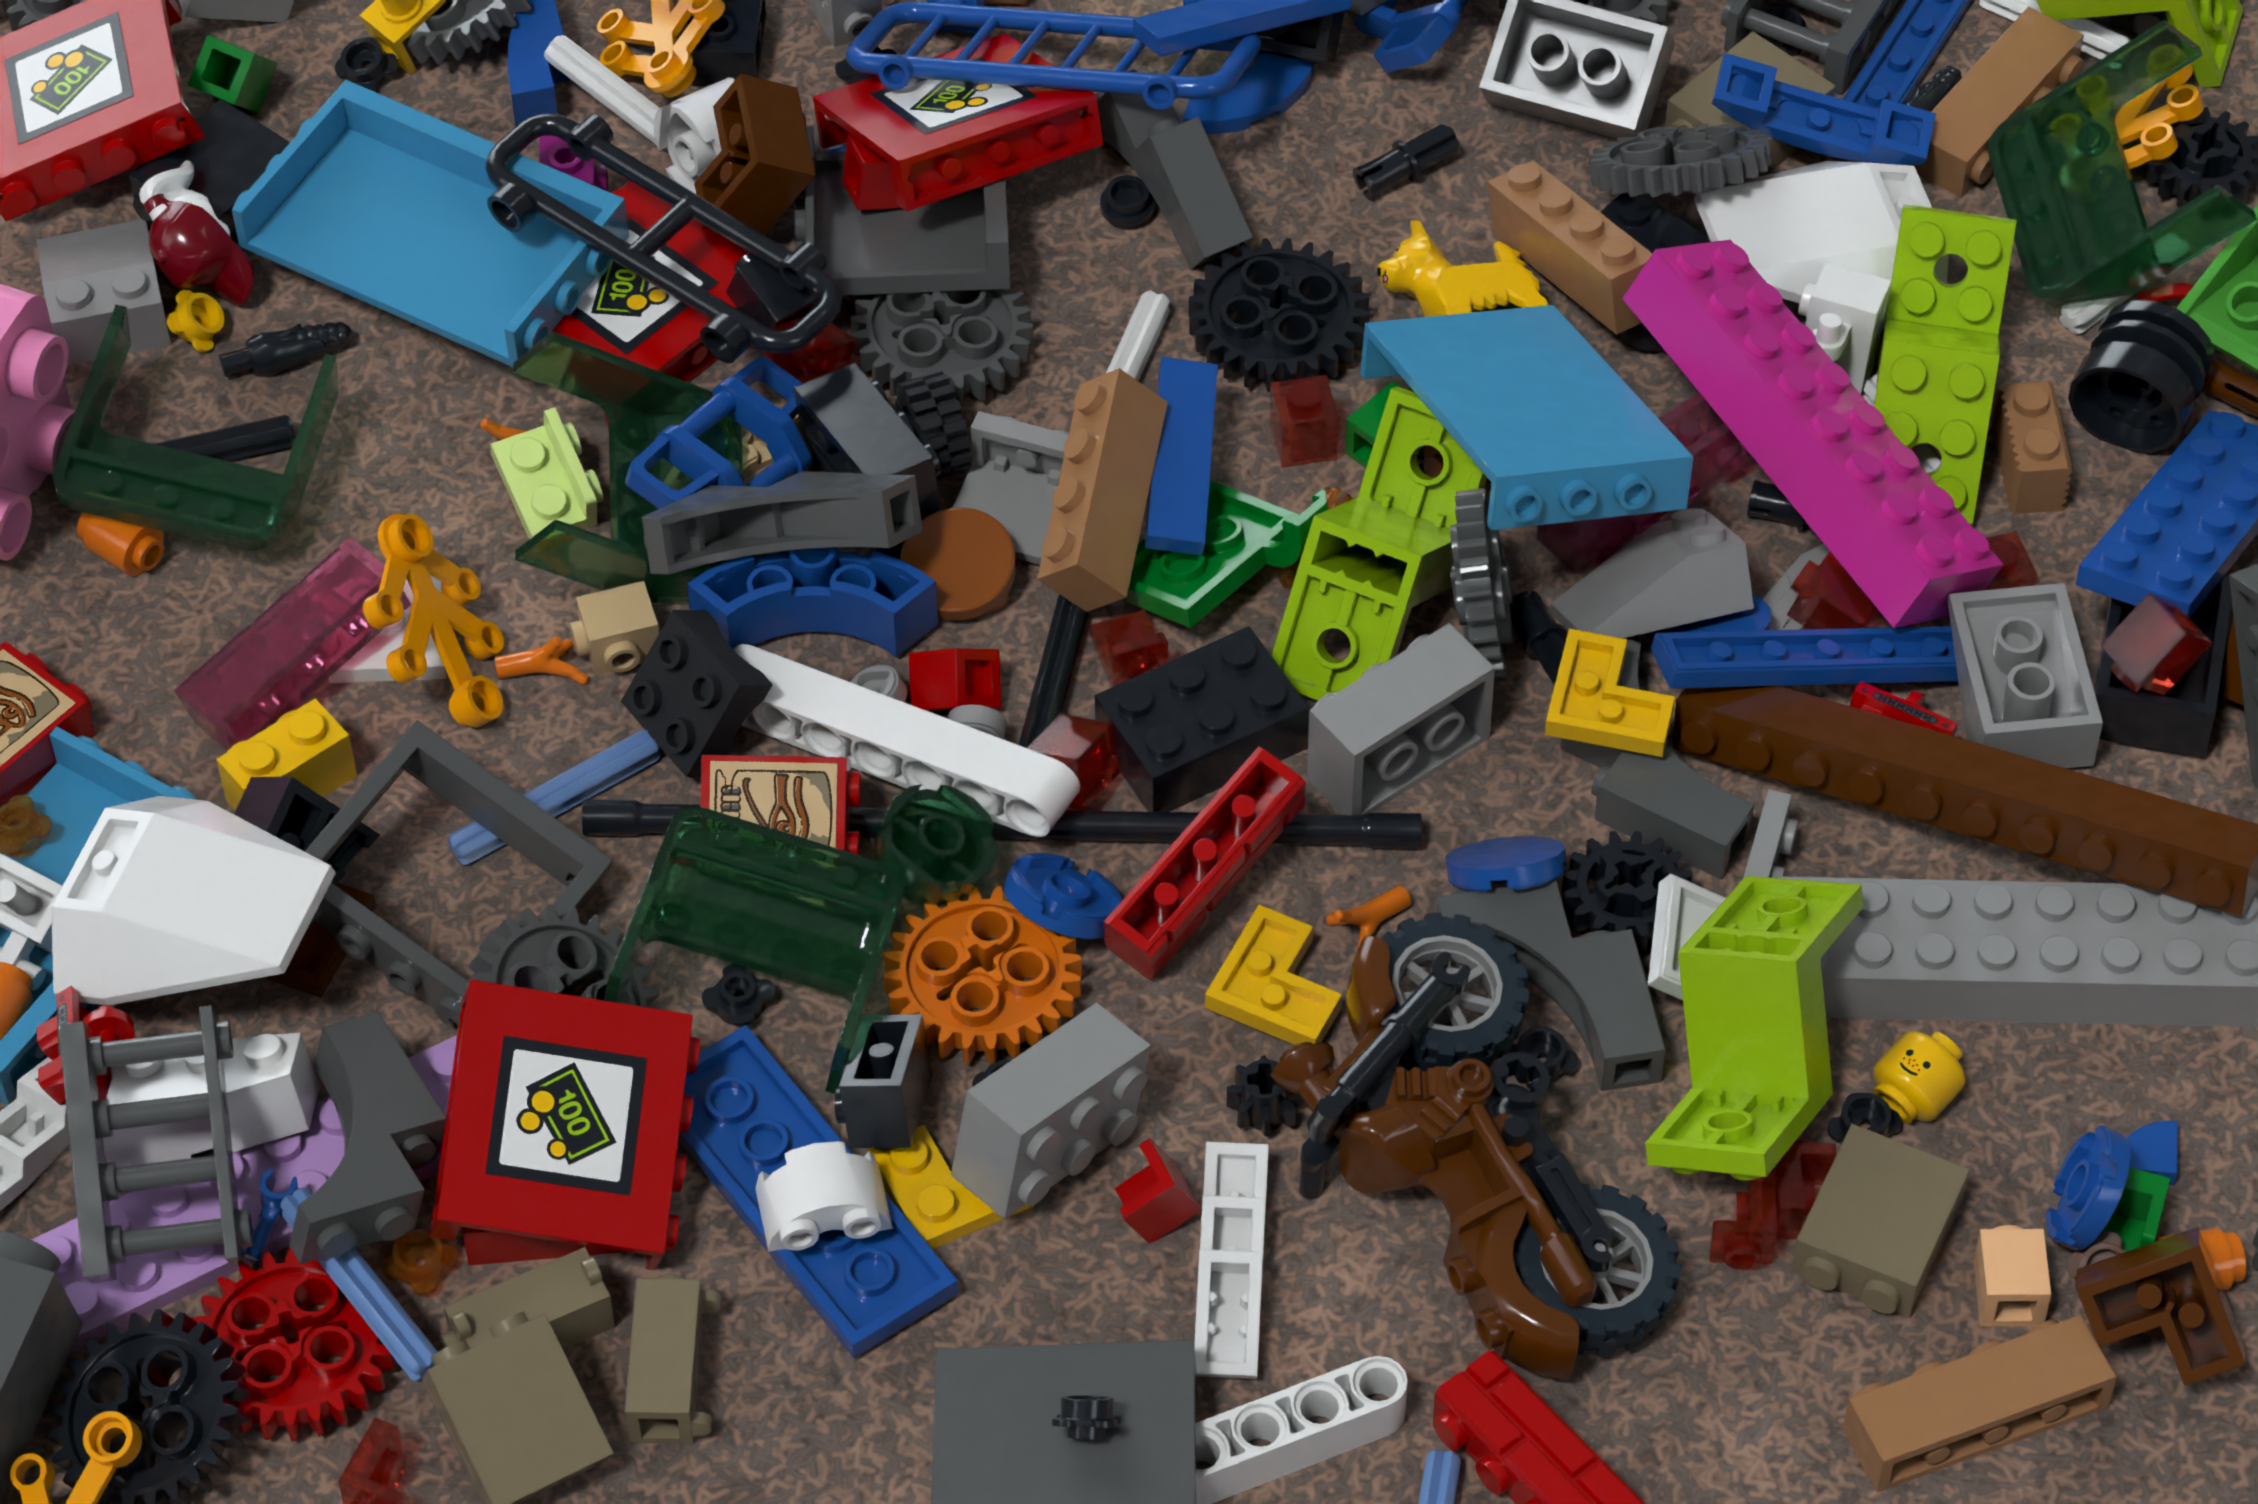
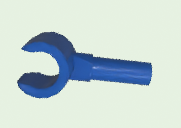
M272 1168L265 1171L260 1178L262 1210L253 1231V1247H246L244 1251V1256L253 1261H258L273 1225H276L279 1217H283L280 1207L282 1199L287 1195H292L298 1189L297 1177L294 1176L287 1191L273 1193L276 1177L275 1169Z

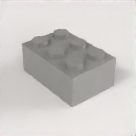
M1507 0L1479 88L1488 104L1615 139L1618 137H1636V132L1647 130L1675 42L1667 26L1571 0Z
M1450 623L1430 635L1424 634L1419 636L1405 651L1384 664H1374L1362 674L1360 679L1337 693L1330 692L1324 695L1309 710L1307 780L1341 815H1364L1376 811L1490 738L1495 667Z
M1096 1002L966 1091L951 1176L1004 1219L1025 1205L1033 1206L1037 1204L1047 1194L1051 1186L1068 1174L1075 1176L1081 1173L1095 1155L1111 1144L1114 1146L1122 1144L1133 1133L1138 1123L1136 1112L1140 1094L1147 1082L1145 1071L1151 1045Z

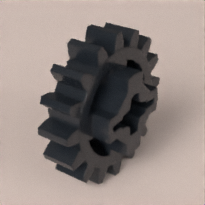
M2204 107L2202 113L2196 118L2189 121H2178L2170 125L2177 139L2178 147L2167 158L2153 159L2142 164V166L2147 167L2145 179L2147 183L2160 182L2157 193L2160 197H2165L2172 193L2177 195V207L2182 208L2188 201L2196 202L2199 212H2205L2207 204L2215 202L2220 210H2227L2230 198L2239 203H2244L2247 199L2248 190L2256 191L2258 188V136L2246 137L2249 127L2246 121L2234 126L2229 123V112L2225 111L2218 118L2210 117L2208 107Z
M1610 831L1607 845L1602 846L1598 841L1591 838L1587 840L1585 855L1573 852L1571 855L1570 868L1563 874L1562 893H1564V911L1567 914H1574L1573 929L1576 932L1591 928L1592 932L1600 930L1616 932L1632 929L1637 949L1640 953H1644L1647 950L1648 939L1653 938L1659 882L1669 874H1673L1692 883V870L1681 869L1683 855L1679 851L1668 855L1663 854L1664 840L1660 837L1649 846L1642 843L1641 831H1634L1630 841H1621L1616 831ZM1595 878L1598 881L1595 884V892L1590 894L1588 886Z

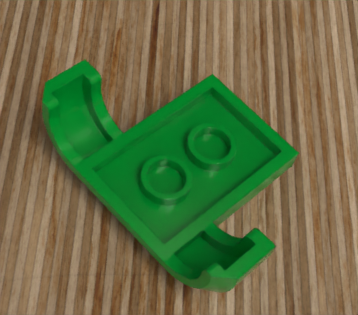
M1210 480L1203 554L1194 555L1145 548L1144 539L1137 546L1127 597L1121 600L1192 628L1266 564L1274 567H1288L1301 558L1313 517L1329 510L1326 491L1320 489L1312 496L1313 504L1301 514H1297Z

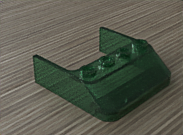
M2162 20L2005 120L1996 128L1990 138L1988 145L1990 162L2007 218L2016 220L2014 242L2028 288L2033 295L2048 305L2063 306L2138 293L2257 220L2254 210L2221 186L2216 185L2155 224L2147 227L2116 129L2115 118L2123 105L2203 56L2200 46L2165 20Z
M115 304L53 470L54 488L58 500L72 510L241 550L257 551L270 546L294 518L302 501L339 394L337 356L325 354L284 473L279 474L113 435L102 428V421L131 346L127 307Z
M552 331L513 363V373L596 403L605 411L608 417L611 539L555 519L515 550V560L602 591L644 581L651 603L688 602L687 583L703 572L727 560L697 566L670 575L651 574L647 549L644 544L642 517L658 510V508L629 488L625 483L630 463L655 441L656 436L669 425H679L712 398L713 392ZM726 415L698 439L731 462L743 481L742 427L738 422ZM663 457L648 470L650 474L675 490L683 489L694 481Z
M690 807L676 813L670 821L610 971L604 1001L621 1003L642 948L653 941L666 942L841 996L848 1000L851 1006L836 1045L825 1090L835 1094L836 1088L840 1085L861 1017L866 1015L878 981L885 952H887L905 890L904 880L896 869L880 861L707 808Z

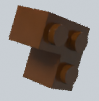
M740 74L713 106L721 152L695 181L694 185L698 196L765 235L773 224L783 216L786 209L798 195L811 184L816 176L815 161L811 156L806 131V117L802 112L798 88Z
M2199 1227L2077 1269L2076 1290L2099 1347L2161 1326L2184 1385L2246 1364L2245 1344Z

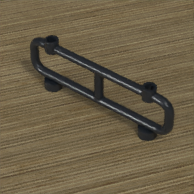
M543 113L531 116L519 123L497 142L487 156L485 169L490 182L498 189L488 198L487 205L492 216L501 226L511 232H519L535 218L537 213L711 320L701 329L700 336L707 350L724 363H733L750 347V344L769 353L785 354L799 350L821 333L834 320L841 309L842 293L837 281L823 271L827 267V261L823 253L816 246L804 242L792 252L610 143L614 138L612 129L598 115L591 114L581 124L559 114ZM556 136L567 142L571 151L581 160L590 161L594 158L673 207L637 240L629 244L514 174L508 169V164L537 138ZM692 219H695L779 270L783 279L793 288L803 290L807 287L818 294L820 300L814 308L790 329L783 331L771 330L655 260L652 256Z

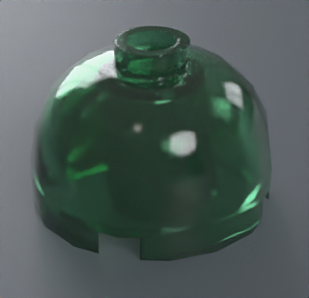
M922 784L913 785L893 798L877 827L874 841V857L877 866L887 885L897 895L913 904L942 906L958 899L961 901L983 883L998 856V845L994 848V840L991 835L995 827L990 815L973 797L955 787L941 784L936 791L931 789L919 790Z

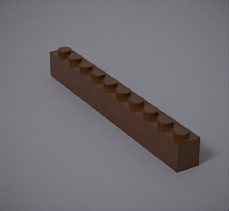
M1782 686L1685 688L1676 699L1672 748L1675 750L2240 917L2244 915L2258 891V824Z

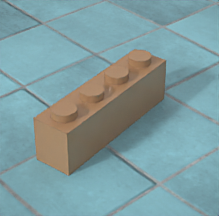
M2028 6L1931 111L1936 113L1927 159L1924 164L1908 166H1914L1920 177L1960 198L1964 196L1975 182L1980 185L1985 183L1995 168L1997 158L2005 150L2008 152L2014 151L2025 134L2026 126L2034 118L2042 120L2049 112L2057 92L2063 86L2068 89L2071 88L2079 78L2084 67V60L2080 58L2084 34Z
M1534 160L1514 166L1508 172L1487 181L1493 234L1502 243L1521 252L1523 260L1616 335L1642 323L1622 298L1653 253Z
M1120 368L1079 385V390L1074 399L1075 408L1070 431L1063 449L1064 458L1058 486L1053 495V508L1047 536L1042 544V558L1037 580L1086 612L1127 597L1168 403Z
M2081 1315L2061 1322L2054 1319L2037 1324L2027 1334L2003 1343L1998 1340L1988 1341L1979 1345L1969 1355L1945 1364L1941 1361L1930 1362L1921 1366L1911 1376L1887 1385L1883 1382H1876L1863 1387L1853 1397L1848 1398L1843 1431L1876 1492H1880L2109 1408L2117 1376Z

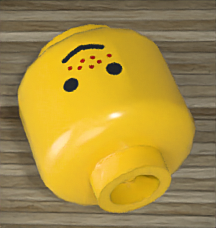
M1919 1031L1905 1032L1876 1063L1873 1069V1079L1876 1084L1873 1093L1883 1098L1888 1103L1890 1109L1898 1112L1901 1121L1904 1123H1911L1914 1119L1920 1122L1933 1121L1964 1087L1966 1076L1959 1063L1962 1052L1950 1038L1940 1032L1935 1031L1931 1036Z

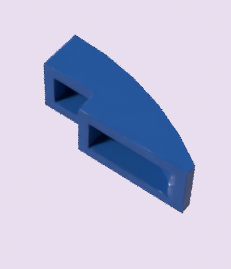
M526 0L531 9L527 12H516L514 16L517 25L512 27L508 43V76L515 126L531 116L543 113L558 114L554 83L571 81L544 58L545 50L556 36L564 35L555 0Z

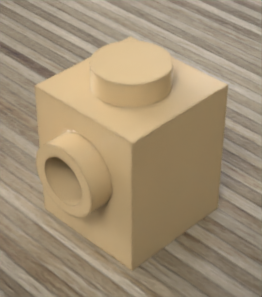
M640 581L576 597L579 621L569 623L571 636L577 656L588 655L594 675L610 671L617 673L626 672L642 664L659 635L658 622L645 582Z

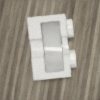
M844 1142L813 1143L786 1152L784 1154L786 1165L775 1170L771 1175L763 1171L758 1175L755 1190L768 1252L781 1249L796 1251L809 1248L818 1241L820 1233L829 1230H843L845 1235L850 1238L862 1239L870 1237L878 1231L893 1229L880 1168L874 1154L870 1151L863 1157L847 1153Z

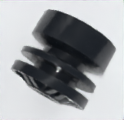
M2133 300L2116 305L2104 317L2099 327V332L2091 343L2090 352L2083 358L2071 382L2068 400L2073 415L2087 432L2099 440L2132 452L2153 453L2169 448L2180 437L2192 413L2194 401L2200 396L2203 385L2212 371L2215 353L2209 336L2195 320L2180 310L2156 301Z

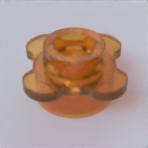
M16 795L9 800L8 804L0 808V853L5 856L22 857L29 855L37 850L43 838L51 833L52 823L50 818L39 815L33 808V800L29 796Z
M415 1229L398 1238L393 1246L392 1256L386 1257L382 1263L383 1274L387 1279H399L412 1286L413 1292L419 1296H427L437 1290V1280L446 1269L455 1267L458 1262V1254L455 1247L450 1244L442 1245L440 1239L429 1237L430 1231L425 1229ZM417 1259L426 1260L422 1266L414 1264Z

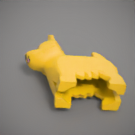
M1418 220L1410 221L1411 237L1402 241L1397 246L1392 258L1380 262L1376 268L1378 278L1384 287L1391 292L1406 293L1416 299L1425 317L1549 305L1547 299L1540 295L1538 278L1533 275L1532 271L1526 268V263L1520 260L1521 252L1497 241L1493 245L1497 262L1451 265L1442 250L1427 235L1422 223Z

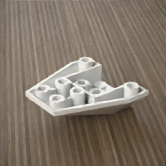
M1824 161L1744 180L1742 184L1724 185V189L1696 194L1694 197L1710 241L1731 239L1734 244L1741 247L1747 253L1752 266L1768 284L1779 291L1783 299L1799 304L1806 283H1817L1825 263L1891 280L1903 204L1932 208L1914 166L1864 162ZM1949 254L1940 257L1934 266L1936 277L1945 284H1947ZM1885 311V316H1884V321H1883L1882 329H1884L1885 318H1886V311Z
M156 796L107 807L102 812L51 906L53 993L56 995L72 986L78 991L79 1002L115 1005L283 974L292 960L336 872L331 865L209 801Z

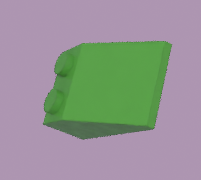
M2258 204L2176 308L2200 325L2209 336L2214 349L2257 374Z

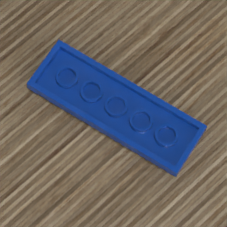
M2209 409L2079 565L2075 585L2186 624L2258 534V426L2245 422L2236 414L2228 412L2218 413Z
M745 1025L699 1053L695 1073H686L684 1095L693 1096V1111L688 1133L679 1132L678 1141L768 1252L755 1190L758 1175L762 1171L771 1175L772 1172L786 1165L784 1154L790 1150L813 1143L843 1141L748 1026ZM845 1145L846 1152L849 1154H853ZM886 1193L893 1229L878 1231L876 1234L862 1239L850 1238L845 1235L843 1230H829L820 1233L818 1241L809 1248L796 1251L781 1249L768 1252L853 1358L861 1355L959 1294L958 1280Z

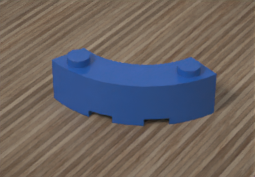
M837 547L789 550L753 558V555L724 561L687 583L690 610H707L718 622L722 636L732 649L740 644L754 646L782 635L816 631L857 637L885 649L897 658L938 625L936 581L919 569L897 558L874 550L871 557L857 553L837 551Z

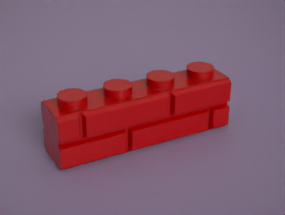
M1258 747L1103 921L1105 946L1146 979L1152 981L1205 921L1207 911L1212 912L1278 838L1283 832V824L1289 825L1305 807L1304 794L1306 782L1301 776L1264 748Z
M1488 1350L1469 1364L1464 1372H1458L1439 1386L1435 1392L1433 1427L1436 1434L1449 1449L1457 1451L1462 1448L1476 1463L1475 1468L1480 1480L1493 1494L1501 1495L1505 1492L1515 1504H1645L1494 1350Z

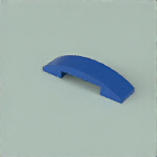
M1724 53L1712 104L1751 129H1759L1760 133H1767V136L1789 145L1827 156L1866 163L1920 165L1925 163L1936 113L1884 98L1877 110L1776 81V67Z

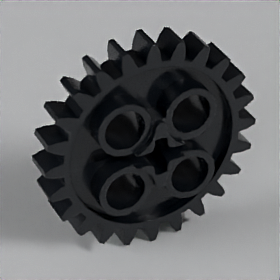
M1264 238L1261 243V251L1254 252L1247 244L1242 243L1240 244V257L1235 258L1227 252L1220 253V267L1211 264L1205 265V279H1195L1194 295L1189 296V335L1195 336L1196 352L1207 351V363L1218 365L1224 363L1223 378L1229 379L1239 372L1243 373L1244 387L1249 388L1257 378L1265 379L1267 392H1272L1276 382L1283 380L1291 392L1296 391L1297 379L1305 378L1309 384L1316 387L1318 386V372L1323 371L1333 378L1337 377L1338 362L1352 365L1354 363V350L1363 349L1365 323H1368L1370 318V311H1368L1369 295L1362 293L1363 280L1361 277H1350L1351 264L1349 262L1333 266V251L1329 250L1316 257L1313 255L1312 242H1308L1301 251L1293 250L1291 238L1284 240L1281 249H1273L1270 241Z
M161 1309L154 1311L150 1322L136 1312L131 1313L128 1331L123 1330L113 1322L107 1323L108 1341L103 1345L88 1337L85 1342L91 1356L86 1362L71 1357L67 1361L71 1369L76 1373L74 1380L56 1381L55 1387L67 1395L65 1403L50 1406L47 1411L62 1421L61 1426L47 1433V1439L63 1447L51 1458L54 1464L67 1471L63 1482L74 1488L91 1458L83 1445V1434L87 1424L93 1417L102 1412L116 1411L132 1420L139 1427L142 1434V1446L139 1454L130 1464L116 1469L97 1504H170L171 1498L179 1504H192L190 1488L197 1485L209 1493L214 1490L208 1473L212 1468L225 1472L231 1470L230 1464L222 1456L225 1448H243L244 1445L242 1440L232 1434L233 1426L242 1425L251 1420L250 1415L236 1407L237 1403L247 1399L252 1394L250 1389L236 1381L245 1373L246 1368L231 1357L235 1350L234 1347L222 1338L217 1337L218 1332L202 1321L197 1324L195 1320L182 1312H179L173 1318ZM182 1367L179 1378L169 1385L173 1373ZM123 1383L120 1394L111 1401L114 1390ZM188 1427L184 1440L175 1446L178 1434ZM125 1433L118 1434L112 1439L110 1443L111 1453H117L123 1447L126 1441Z

